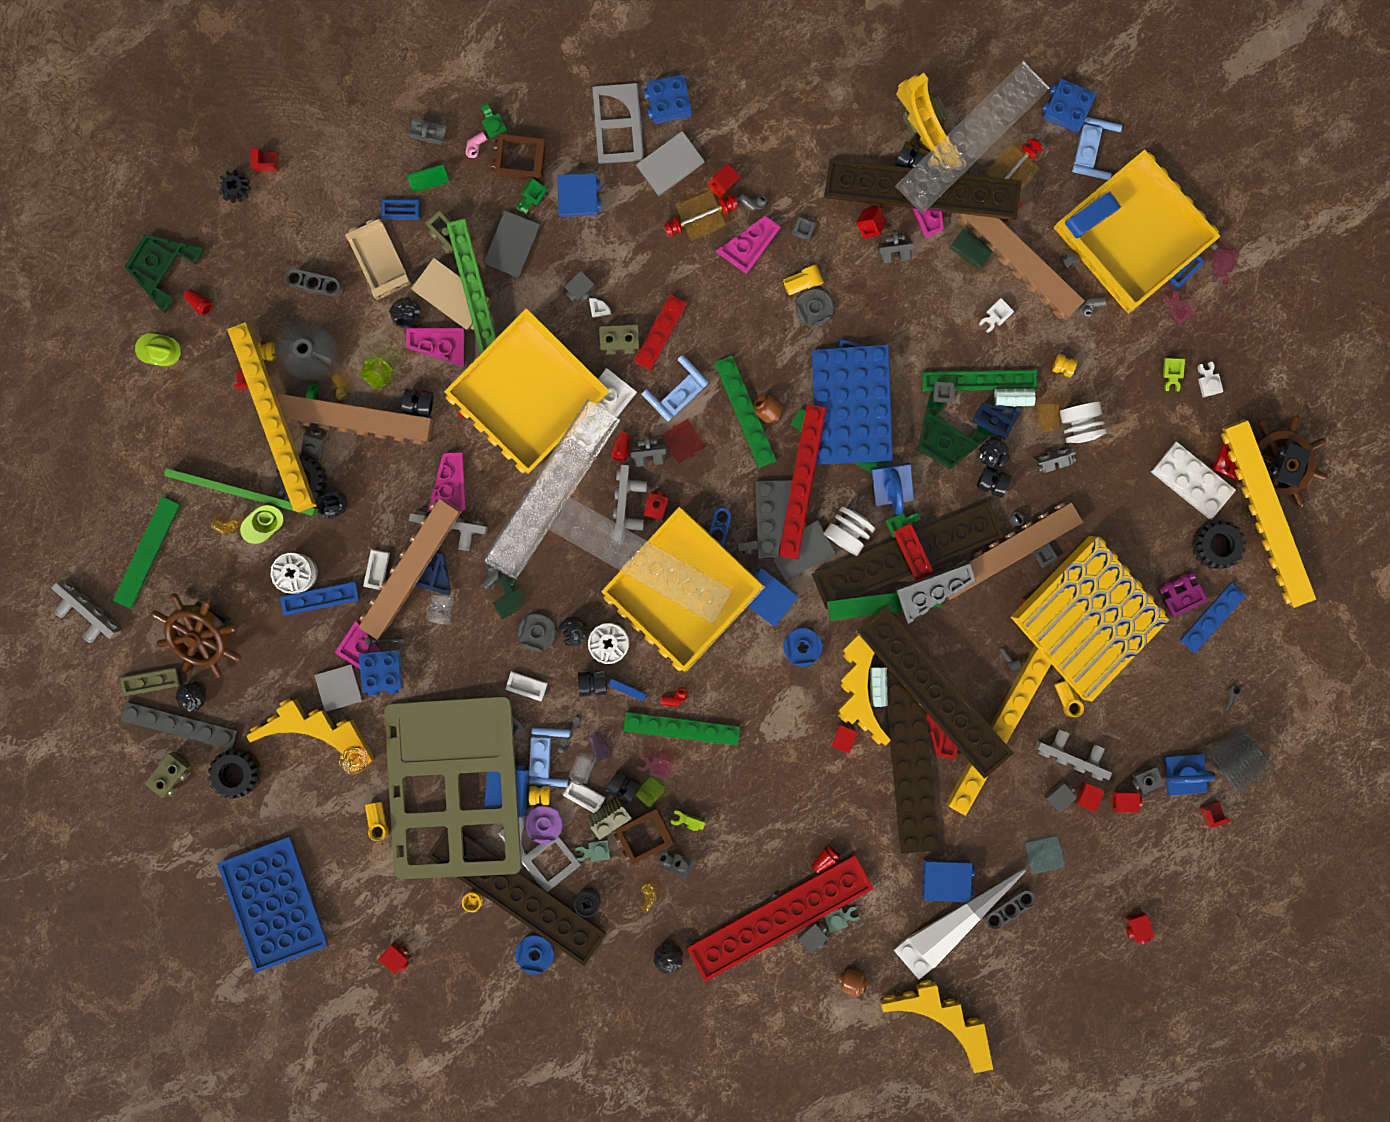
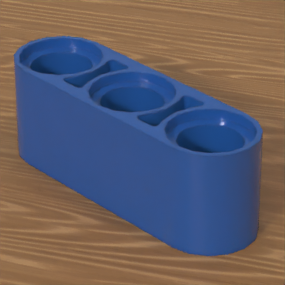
M1109 191L1065 222V225L1077 239L1115 213L1122 206L1112 192Z
M720 508L713 515L709 534L712 535L713 531L720 530L723 538L718 542L724 547L731 514L727 509ZM721 511L725 512L728 516L725 522L717 520V514Z

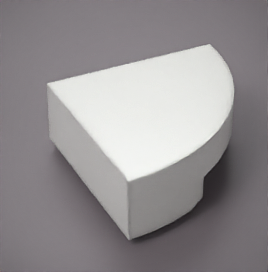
M589 298L593 318L611 315L609 307L603 301Z

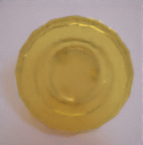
M354 745L348 747L341 754L340 766L348 774H356L366 767L369 757L364 748Z

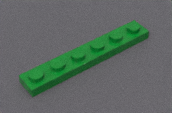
M732 355L714 362L758 469L776 462Z
M626 712L623 731L738 746L740 726Z

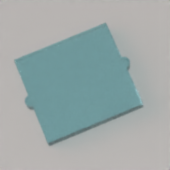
M1058 836L1024 843L1027 853L1026 860L1029 862L1032 875L1065 867L1062 857L1063 850L1060 849Z

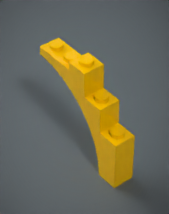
M922 73L920 76L916 74L909 80L906 79L899 84L896 95L910 113L908 120L921 136L919 143L923 149L930 151L929 157L939 171L954 173L961 168L963 161L949 142L934 113L928 94L927 76L925 73Z
M857 634L842 649L845 653L843 657L850 664L852 662L855 664L840 679L842 682L840 686L848 694L850 692L853 694L837 709L840 712L838 716L845 723L849 721L851 724L858 719L859 722L857 724L864 731L868 729L873 734L871 738L878 745L882 742L886 746L891 740L883 732L875 719L868 696V673L874 652Z
M289 698L281 702V707L276 709L280 717L277 714L267 719L268 724L264 726L259 724L250 729L251 733L247 735L249 742H253L264 736L276 733L295 732L307 734L335 747L347 758L355 771L375 760L353 720L347 722L345 719L337 723V728H335L325 710L319 711L318 709L310 712L308 718L297 699L291 701Z
M921 981L920 984L916 985L917 993L907 991L902 996L888 995L880 1000L883 1012H915L941 1023L963 1045L974 1073L993 1070L983 1021L981 1019L978 1020V1018L967 1019V1022H964L961 1004L958 1000L947 999L943 1001L944 1003H941L935 981Z

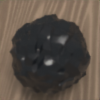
M409 297L396 300L389 310L393 322L401 328H412L420 319V308L415 300H411Z
M994 437L993 439L986 440L979 448V456L982 463L993 467L995 463L1001 467L1009 460V448L1001 439Z
M336 489L322 492L318 496L320 515L327 519L337 518L346 511L347 497Z
M573 616L564 619L557 630L559 632L566 628L563 631V635L568 639L562 641L566 646H578L586 639L589 627L579 617Z
M194 681L193 683L179 685L175 698L180 708L189 712H196L204 705L207 695L203 686Z
M662 943V946H659L654 952L653 962L655 967L662 973L671 974L681 968L684 954L680 947L676 948Z

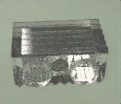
M578 753L568 775L571 778V782L577 785L586 784L596 758Z

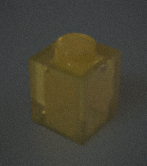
M1038 404L1036 406V429H1042V432H1053L1054 428L1059 427V404Z

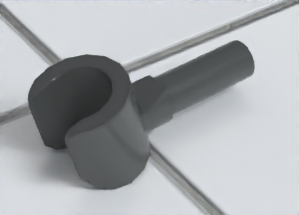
M1004 647L1000 649L1011 671H1017L1022 668L1019 659L1012 661Z
M1235 685L1228 688L1230 696L1225 711H1230L1235 697L1242 694V688H1238L1236 694L1233 691Z

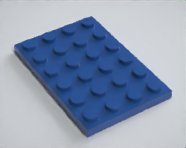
M889 345L812 350L814 406L827 408L816 465L893 461Z
M291 836L217 863L255 973L329 946Z

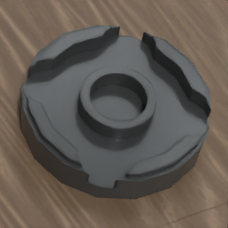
M813 288L806 290L800 295L796 302L795 310L797 317L803 324L809 327H819L830 320L834 304L827 292Z
M535 613L528 615L521 621L518 627L520 642L531 651L539 652L547 649L556 638L554 622L544 614Z

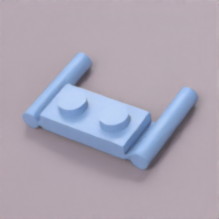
M1086 117L1082 126L1072 172L1109 180L1111 178L1110 172L1093 169L1102 129L1121 132L1122 125Z
M681 355L678 361L690 372V375L665 399L659 402L647 389L642 393L646 400L668 422L709 383L684 355Z
M532 727L529 785L568 787V779H552L549 776L551 736L570 737V729Z

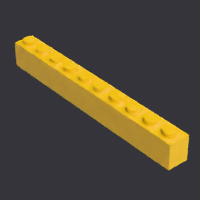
M245 322L227 329L293 510L299 513L317 506L252 327Z
M1243 419L1223 427L1222 439L1225 445L1228 444L1230 448L1228 452L1230 460L1235 462L1237 469H1235L1238 480L1243 482L1244 487H1242L1245 498L1250 500L1249 510L1252 516H1256L1258 521L1255 525L1258 532L1263 534L1264 540H1262V544L1271 555L1269 562L1273 569L1276 568L1278 575L1275 577L1278 585L1284 589L1285 593H1282L1285 603L1295 608L1316 600L1249 421Z
M1036 646L1033 647L990 724L1005 744H1007L1051 665L1049 660ZM969 762L948 798L946 805L966 816L987 777L984 779Z

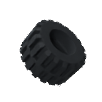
M299 456L303 469H306L310 474L311 482L309 486L314 499L317 501L318 496L325 492L323 491L324 487L327 488V483H325L327 475L324 474L325 469L315 459ZM277 469L276 473L278 475L274 480L277 481L276 489H279L280 492L278 493L284 496L285 500L290 501L280 472Z
M1222 520L1206 523L1203 527H1199L1198 533H1195L1193 536L1196 538L1195 541H1192V545H1195V549H1192L1193 554L1196 553L1197 556L1195 558L1197 561H1201L1200 564L1208 566V568H1230L1238 563L1237 560L1243 558L1241 554L1246 551V548H1243L1246 540H1242V537L1245 536L1244 533H1240V528L1233 526L1234 523ZM1217 533L1223 535L1227 541V550L1222 556L1215 555L1210 547L1211 539Z
M231 749L217 755L215 760L211 761V768L207 772L210 773V776L207 778L208 781H212L210 787L211 789H216L215 793L217 795L222 794L221 797L235 799L249 794L257 787L256 784L260 782L258 777L261 775V770H258L260 763L255 762L257 758L251 756V752H244V749ZM229 763H236L243 770L244 777L238 785L231 783L226 777V768Z

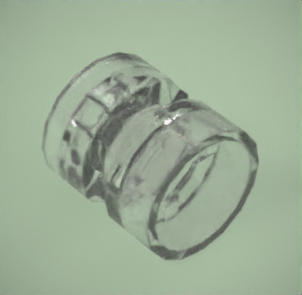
M430 594L428 605L431 606V609L427 610L425 621L450 625L452 617L450 610L454 607L455 599Z

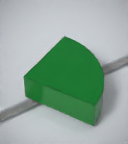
M310 382L305 398L317 400L318 382Z

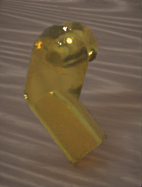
M337 373L331 379L337 386L334 400L341 403L348 396L349 386L342 376Z
M214 519L210 528L227 536L236 533L239 529V524L236 520H230V522L222 524Z
M650 884L643 885L641 888L645 901L640 909L647 914L657 900L655 889Z

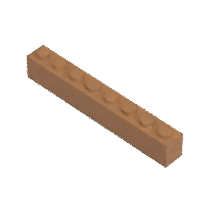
M955 214L957 221L962 226H967L971 230L970 233L978 240L981 239L985 243V248L991 253L994 252L1004 266L1008 265L1013 270L1012 273L1016 278L1026 282V287L1031 292H1036L1043 304L1051 306L1054 309L1053 313L1058 318L1066 320L1085 301L999 218Z
M278 394V401L288 424H292V421H298L299 425L311 427V424H317L318 428L325 430L335 427L338 432L348 433L349 430H354L357 435L362 436L372 433L375 434L376 438L381 439L391 436L394 437V441L405 442V439L413 440V444L424 445V442L430 443L433 426L431 418Z
M445 498L436 499L430 507L431 513L429 516H425L420 523L421 529L410 538L411 545L402 551L399 556L402 558L399 564H395L391 568L389 573L392 575L381 584L379 588L381 590L380 594L373 597L369 604L371 608L368 612L365 611L359 620L361 621L359 628L377 640L383 637L463 511Z
M1062 502L1054 507L1056 509L1054 512L1049 514L1047 511L1038 516L1039 520L1032 523L1030 521L1021 526L1023 530L1018 533L1012 531L1005 536L1006 540L1002 542L997 540L989 545L990 549L983 552L980 550L972 555L973 559L968 562L971 565L975 581L956 594L948 596L947 600L953 599L1082 524L1083 521L1073 504ZM963 560L957 563L956 565L962 564L966 562V560Z

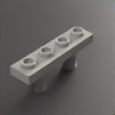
M621 465V469H617L616 480L620 481L619 488L615 489V500H618V507H614L613 519H616V526H612L611 538H615V542L623 543L624 531L626 529L643 531L644 519L627 518L625 516L627 493L629 491L646 492L647 481L630 480L629 465Z
M416 511L415 514L410 513L409 521L421 523L422 519L427 516V512ZM458 518L451 528L461 532L458 549L466 551L470 549L472 534L487 535L488 527L484 526V522L472 521V524L465 523V519Z
M64 580L56 582L51 588L63 598L54 610L58 617H65L73 607L92 624L83 635V639L87 642L92 643L101 632L111 639L118 636L122 631L114 620L104 615L102 609L91 604L87 596L75 590L72 583Z
M1060 729L1053 745L1050 744L1048 746L1037 741L1034 747L1039 750L1038 754L1047 758L1050 755L1057 757L1056 762L1066 766L1068 763L1075 765L1074 769L1079 772L1085 773L1086 770L1092 772L1091 777L1102 781L1103 778L1109 780L1111 777V772L1100 768V765H1098L1105 751L1104 748L1094 744L1088 760L1085 761L1069 755L1063 750L1069 733Z

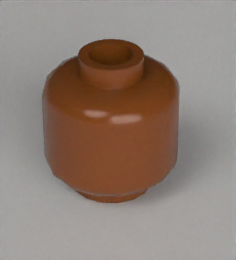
M770 394L761 395L754 403V412L764 422L771 423L781 417L782 404Z
M847 969L845 974L841 973L838 984L841 985L843 993L859 997L861 993H865L868 979H866L863 972Z

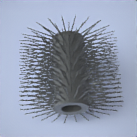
M306 324L304 331L301 328H297L298 331L288 332L292 337L288 338L293 342L289 343L279 339L285 345L281 343L284 346L283 349H275L283 350L280 351L284 352L282 355L288 356H283V359L287 358L286 362H288V365L286 367H288L287 370L290 368L291 372L293 371L292 375L294 373L296 375L297 372V376L299 375L300 377L301 375L302 378L304 373L303 380L305 374L307 377V373L309 378L310 368L311 373H315L314 376H316V374L319 375L318 372L326 371L325 366L329 367L324 362L328 363L327 361L337 364L330 360V358L334 360L330 354L339 353L330 350L337 347L327 346H331V343H329L331 341L327 340L329 338L326 335L327 332L319 330V327L317 330V326L316 328L314 326L313 331L312 329L308 331V325L306 331Z
M1236 733L1235 736L1232 735L1233 739L1227 740L1231 744L1230 747L1224 745L1223 747L1226 749L1221 747L1220 750L1215 747L1214 752H1210L1211 754L1208 756L1212 759L1211 763L1216 765L1215 768L1225 780L1230 782L1235 788L1241 790L1243 787L1246 790L1247 787L1250 788L1247 785L1248 783L1252 785L1249 782L1251 779L1248 777H1251L1253 780L1259 779L1257 776H1261L1259 774L1260 772L1263 773L1261 770L1266 771L1265 769L1270 767V764H1273L1264 754V749H1261L1255 742V739H1250L1249 736L1243 733L1240 735Z

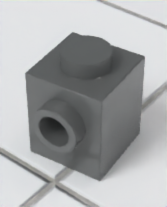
M580 271L565 286L567 291L565 294L572 302L575 300L578 303L581 301L585 302L591 297V291L595 288V285Z
M1153 765L1131 774L1133 778L1131 784L1134 790H1138L1142 794L1164 785L1157 767Z
M1061 781L1043 796L1058 813H1061L1077 799L1073 794L1076 792L1069 783L1065 785Z
M814 922L808 925L797 937L812 954L817 948L820 950L827 944L828 936L826 932L828 930L821 922L819 924Z

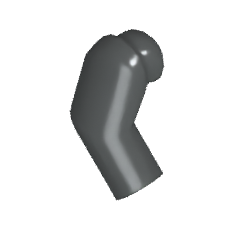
M743 193L738 201L749 210L755 211L766 207L767 198L760 195L758 198L751 199Z
M1087 298L1080 308V313L1084 317H1090L1095 307L1106 306V298Z
M494 561L487 563L488 577L481 583L486 590L500 578V567Z

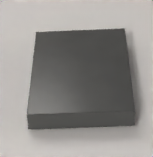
M504 211L483 264L520 278L540 229V224Z
M818 520L804 528L799 560L781 557L779 552L778 557L773 558L784 581L835 555L829 540L823 534L824 531Z

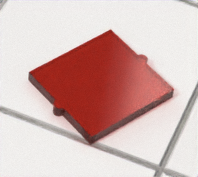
M688 419L677 426L673 425L671 430L661 435L678 464L689 457L693 458L694 454L705 448Z

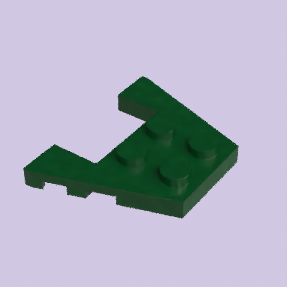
M144 234L124 267L146 291L158 308L166 313L174 298L158 289L178 255L196 265L205 250L201 247Z
M931 392L927 402L917 450L950 470L993 435V433L978 425L972 436L968 437L937 418L945 402H933V392Z

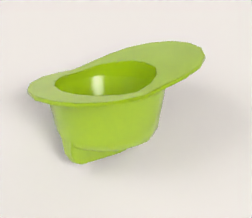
M147 333L137 340L135 352L137 357L145 363L170 366L179 360L181 348L174 338Z
M261 505L257 507L241 523V536L249 543L258 544L264 542L282 526L283 514L275 506Z

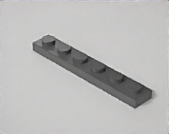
M125 702L121 721L228 749H234L239 731L132 702Z

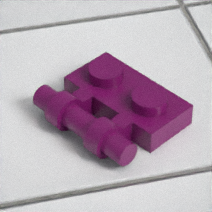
M1193 572L1187 575L1184 573L1178 579L1172 582L1167 581L1163 583V586L1157 588L1160 595L1167 592L1170 596L1163 601L1171 618L1208 601L1200 584L1191 585L1190 581L1196 579ZM1183 585L1185 590L1176 593L1175 588Z

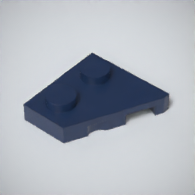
M981 403L972 422L1005 440L1022 409L1020 407L1010 409L1005 408L1003 405L993 406Z
M437 551L416 585L449 596L451 595L445 554Z

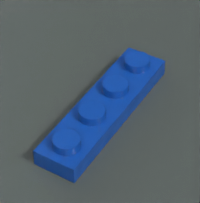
M357 582L282 596L280 601L283 616L360 601Z
M1229 583L1179 640L1193 653H1196L1246 595L1234 584Z

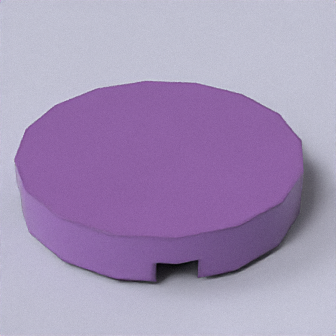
M536 806L526 816L524 823L525 831L534 842L541 844L551 843L562 832V816L552 806Z

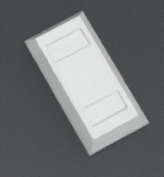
M371 549L364 587L380 590L379 588L385 580L390 556L389 552Z
M511 671L505 690L542 701L548 683Z
M573 778L563 796L593 813L599 810L606 798Z

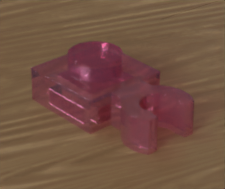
M1223 249L1215 250L1212 269H1217V273L1213 275L1212 282H1217L1218 276L1223 278L1222 284L1225 285L1228 282L1229 276L1227 272L1233 271L1236 252Z
M1173 290L1171 292L1174 297L1173 300H1170L1166 295L1163 297V301L1172 307L1167 311L1178 327L1195 316V313L1185 299L1181 302L1179 301V293Z
M640 756V760H644L646 766H638L637 769L639 771H646L648 769L650 770L649 776L668 781L673 761L654 756L652 762L646 756Z

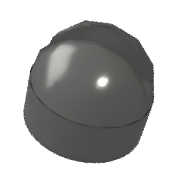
M1069 252L1063 257V262L1067 269H1071L1080 262V259L1075 253Z
M1015 511L1011 513L1009 521L1013 526H1021L1025 522V515L1020 511ZM1016 514L1021 519V523H1019L1018 519L1015 517Z

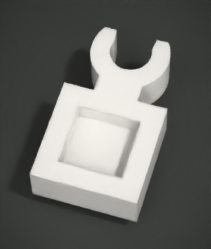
M1000 298L986 312L990 317L983 318L979 325L981 326L984 322L989 323L990 327L986 330L989 333L993 330L995 322L1000 326L1014 311Z
M1213 362L1208 363V370H1204L1203 364L1198 365V371L1203 375V378L1198 379L1203 397L1223 392L1219 374L1213 375Z

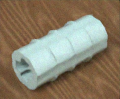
M995 389L994 404L995 406L1014 407L1034 406L1035 389Z
M870 667L869 687L871 706H888L887 667Z

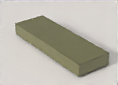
M178 667L120 677L123 696L181 685Z

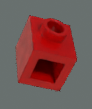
M726 163L708 181L707 185L711 192L720 198L740 176Z
M655 491L654 494H649L644 516L663 521L669 498L665 497V493Z
M1112 791V810L1114 812L1140 813V808L1143 806V799L1140 793L1136 791Z
M1142 911L1125 917L1128 926L1125 927L1129 939L1132 938L1136 943L1144 944L1149 942L1150 938L1155 937L1146 913Z
M393 942L378 960L395 975L398 971L403 972L410 963L407 961L411 956L404 946H399Z

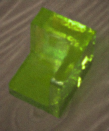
M377 356L364 362L359 375L372 388L377 389L388 385L393 369Z
M649 777L635 795L650 808L665 791V788L653 777Z

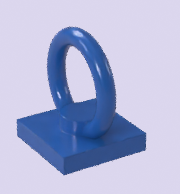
M907 462L872 467L875 505L892 504L895 513L898 515L902 514L904 502L914 501L911 464Z
M1203 753L1164 757L1167 795L1208 792L1207 782L1214 780L1216 774L1213 771L1205 770Z

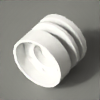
M1100 402L1083 404L1059 411L1062 423H1071L1072 427L1064 430V434L1071 432L1074 434V436L1065 438L1066 443L1087 442L1107 434L1106 429L1097 430L1096 428L1097 426L1104 425V421L1094 420L1095 417L1102 414Z
M841 507L839 511L845 518L836 514L835 518L841 524L837 526L830 523L823 534L843 549L857 556L864 547L858 538L861 536L869 539L870 536L864 532V529L873 533L875 528L865 517L856 511Z
M283 554L274 561L271 567L273 584L277 589L285 593L306 592L317 581L318 569L316 563L305 554ZM291 570H295V571H296V572L293 574L294 576H289V574L291 573Z
M604 623L596 627L590 633L588 639V649L592 657L604 664H611L621 660L627 653L630 645L626 630L615 623ZM610 638L612 639L613 647H608L607 649L605 648L604 640Z

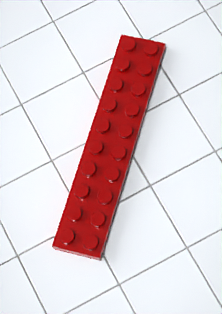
M854 854L687 946V950L704 981L707 982L872 891L873 887Z

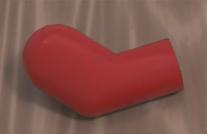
M679 688L672 697L662 696L661 705L680 706L687 699L688 693L686 689Z

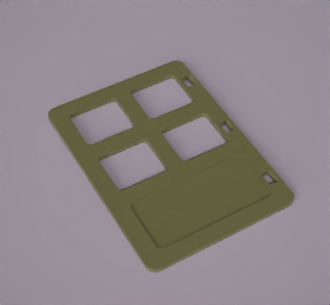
M507 697L387 705L384 713L395 876L398 879L518 873L521 870L522 863L512 704L510 699ZM391 726H396L397 737L391 738ZM498 771L501 774L502 807L463 810L461 808L459 775L461 773ZM444 775L446 811L407 813L404 778L406 776ZM394 785H400V797H395ZM503 824L505 860L466 862L464 860L462 832L464 825ZM438 826L448 828L449 863L414 865L409 863L408 828ZM398 845H403L404 856L399 857Z

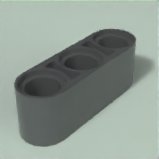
M290 269L285 274L286 282L298 290L337 298L343 293L342 284L332 277L298 269ZM294 275L300 276V279L297 283H292V277ZM318 279V285L311 288V281ZM336 283L337 289L334 292H329V286Z
M1020 888L994 905L983 916V920L990 929L997 930L1035 904V896L1029 889ZM1023 894H1029L1027 902H1021ZM1012 904L1013 911L1006 913L1005 907ZM992 915H997V921L993 924L989 923V918Z

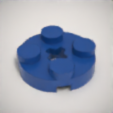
M795 629L787 635L784 641V654L791 663L797 666H810L820 657L822 642L818 635L809 629ZM800 642L808 645V649H805L804 653L797 649Z
M538 934L524 937L515 951V959L521 969L529 974H540L549 968L554 959L552 943ZM534 949L540 953V956H537L536 959H532V955L529 954Z

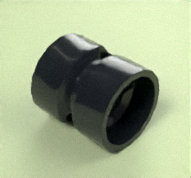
M905 141L896 165L906 168L923 169L930 151L923 148L916 149L914 144Z
M406 388L402 399V412L408 414L417 412L420 416L430 417L434 400L433 392L421 391V393H418L415 389Z
M986 465L978 480L977 488L985 492L990 490L992 495L1003 498L1009 487L1012 475L1004 472L997 473V469Z
M605 670L594 671L593 674H590L589 671L578 672L579 697L591 696L592 693L596 696L607 695Z
M617 770L605 791L613 796L619 795L621 801L629 804L641 783L633 778L628 779L627 774Z
M584 888L579 891L574 902V909L578 915L587 918L596 914L600 905L598 892L591 888Z

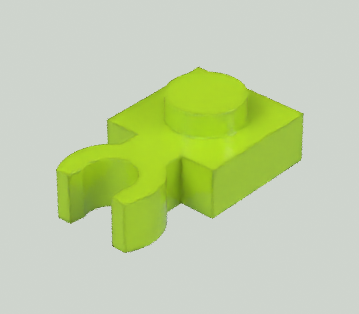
M1164 358L1163 377L1168 378L1164 385L1165 391H1169L1171 384H1175V391H1180L1181 386L1178 378H1184V358Z

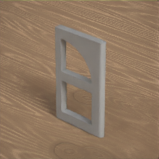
M638 84L592 87L598 163L642 161L644 159ZM599 95L610 96L621 101L628 108L631 118L601 120ZM632 127L634 152L604 154L602 129Z
M532 805L529 809L526 810V816L531 811V809L535 808V805ZM526 816L519 817L521 863L537 884L549 892V890L581 866V863L577 861L575 855L559 836L551 843H540L527 854L522 845V832ZM504 829L498 832V835L505 842ZM556 842L571 863L548 881L532 860Z

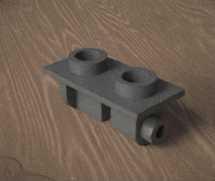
M1062 446L1053 452L1040 453L1039 456L1033 457V459L1038 463V472L1046 473L1056 470V462L1059 468L1073 465V462H1076L1074 456L1076 452L1070 446Z

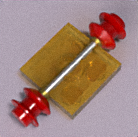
M1028 138V145L1021 146L1023 154L1010 144L985 175L987 177L1022 180V190L1040 169L1029 158H1037L1035 153L1043 151L1041 148L1042 144L1035 138Z
M708 191L677 204L676 208L681 220L679 221L674 216L672 222L665 220L666 224L663 226L667 236L671 235L672 238H674V233L676 232L681 235L682 227H685L691 242L725 228L726 225L720 212L728 215L731 209L736 212L735 207H738L735 196L731 197L728 194L727 199L720 197L719 204L717 205L712 192Z

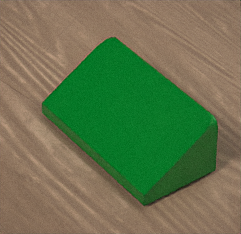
M443 164L407 174V179L413 192L449 183L447 170Z

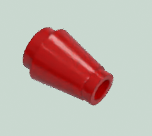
M192 289L185 292L184 298L197 314L205 316L212 310L213 304L209 298Z
M619 432L610 452L612 454L611 459L626 462V458L629 457V434Z
M832 846L824 847L811 866L819 874L838 862L837 859L840 855Z

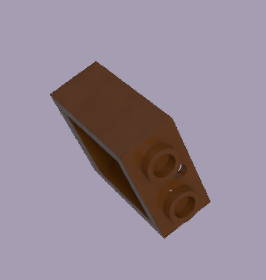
M499 134L498 140L495 139L494 151H497L496 159L493 158L492 170H495L496 176L524 180L533 178L536 181H542L546 151L545 139ZM504 142L536 146L533 171L501 168Z
M657 807L628 821L616 829L614 834L618 844L622 843L625 849L623 854L626 860H631L632 864L674 844V839ZM652 817L664 842L635 856L623 831Z

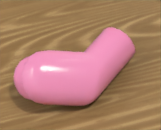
M483 132L467 141L466 154L469 158H476L479 145L487 140Z

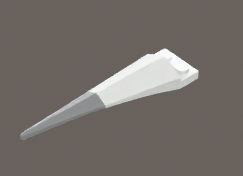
M1026 868L1019 870L951 913L909 935L893 948L894 951L918 979L922 978L940 963L1026 872Z

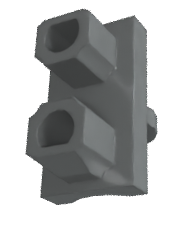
M413 117L408 137L442 146L447 127Z
M892 230V236L885 237L886 243H892L877 245V250L881 254L883 263L894 262L893 252L898 251L900 252V260H911L914 243L912 241L898 242L905 240V236L897 235V231Z
M645 434V440L638 441V447L631 448V457L634 458L636 467L646 465V456H653V461L656 465L664 463V454H666L665 444H657V439H649L648 434Z
M666 850L660 854L658 859L660 865L658 868L689 879L690 870L696 861Z

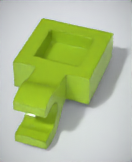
M674 810V813L678 814L680 819L678 821L671 819V824L680 825L685 823L688 825L687 828L691 830H703L705 820L684 814L679 810Z

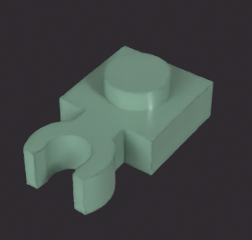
M608 839L589 842V848L584 846L576 847V851L582 850L584 852V856L578 857L577 861H584L587 857H591V862L609 860L611 858Z
M855 906L848 907L845 912H843L842 908H839L824 916L830 933L848 927V920L855 922L860 919L859 915L854 917L850 915L851 911L856 910Z

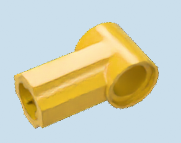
M817 265L805 268L801 273L783 279L788 295L807 288L812 289L824 283Z
M1066 680L1055 684L1054 686L1062 702L1064 713L1069 717H1079L1082 715L1084 706ZM1072 703H1075L1078 707L1075 714H1072L1069 710Z
M382 802L365 805L369 837L374 841L385 839L389 834V828L386 825ZM376 827H380L383 830L381 837L375 835L374 830Z

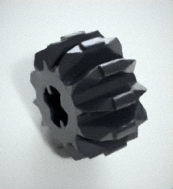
M233 170L232 174L226 171L227 177L220 176L223 182L217 183V186L221 188L218 193L223 195L225 201L230 199V202L234 204L236 199L241 203L243 201L242 196L248 198V194L245 192L251 190V187L247 186L250 180L245 178L244 173L239 174L237 170ZM233 184L237 186L236 189L231 188Z

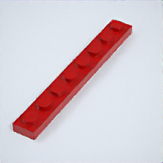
M806 405L779 556L799 560L827 408Z

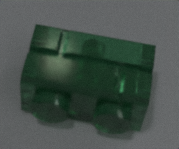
M964 229L961 230L949 247L950 250L977 270L984 266L993 253L991 249L985 248L983 243Z

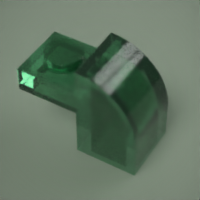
M506 575L497 578L506 596L493 602L501 620L518 612L524 602L522 588L514 591L513 588L516 586L512 578H507Z

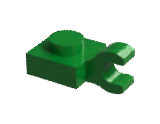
M488 103L481 105L486 117L482 123L490 140L499 137V134L507 133L508 131L499 113L493 115Z
M530 178L520 193L524 198L517 203L515 208L520 212L527 213L532 203L538 205L547 189L535 179Z
M902 513L885 522L892 537L895 538L894 530L909 523L912 524L919 521L921 518L918 513L906 518Z

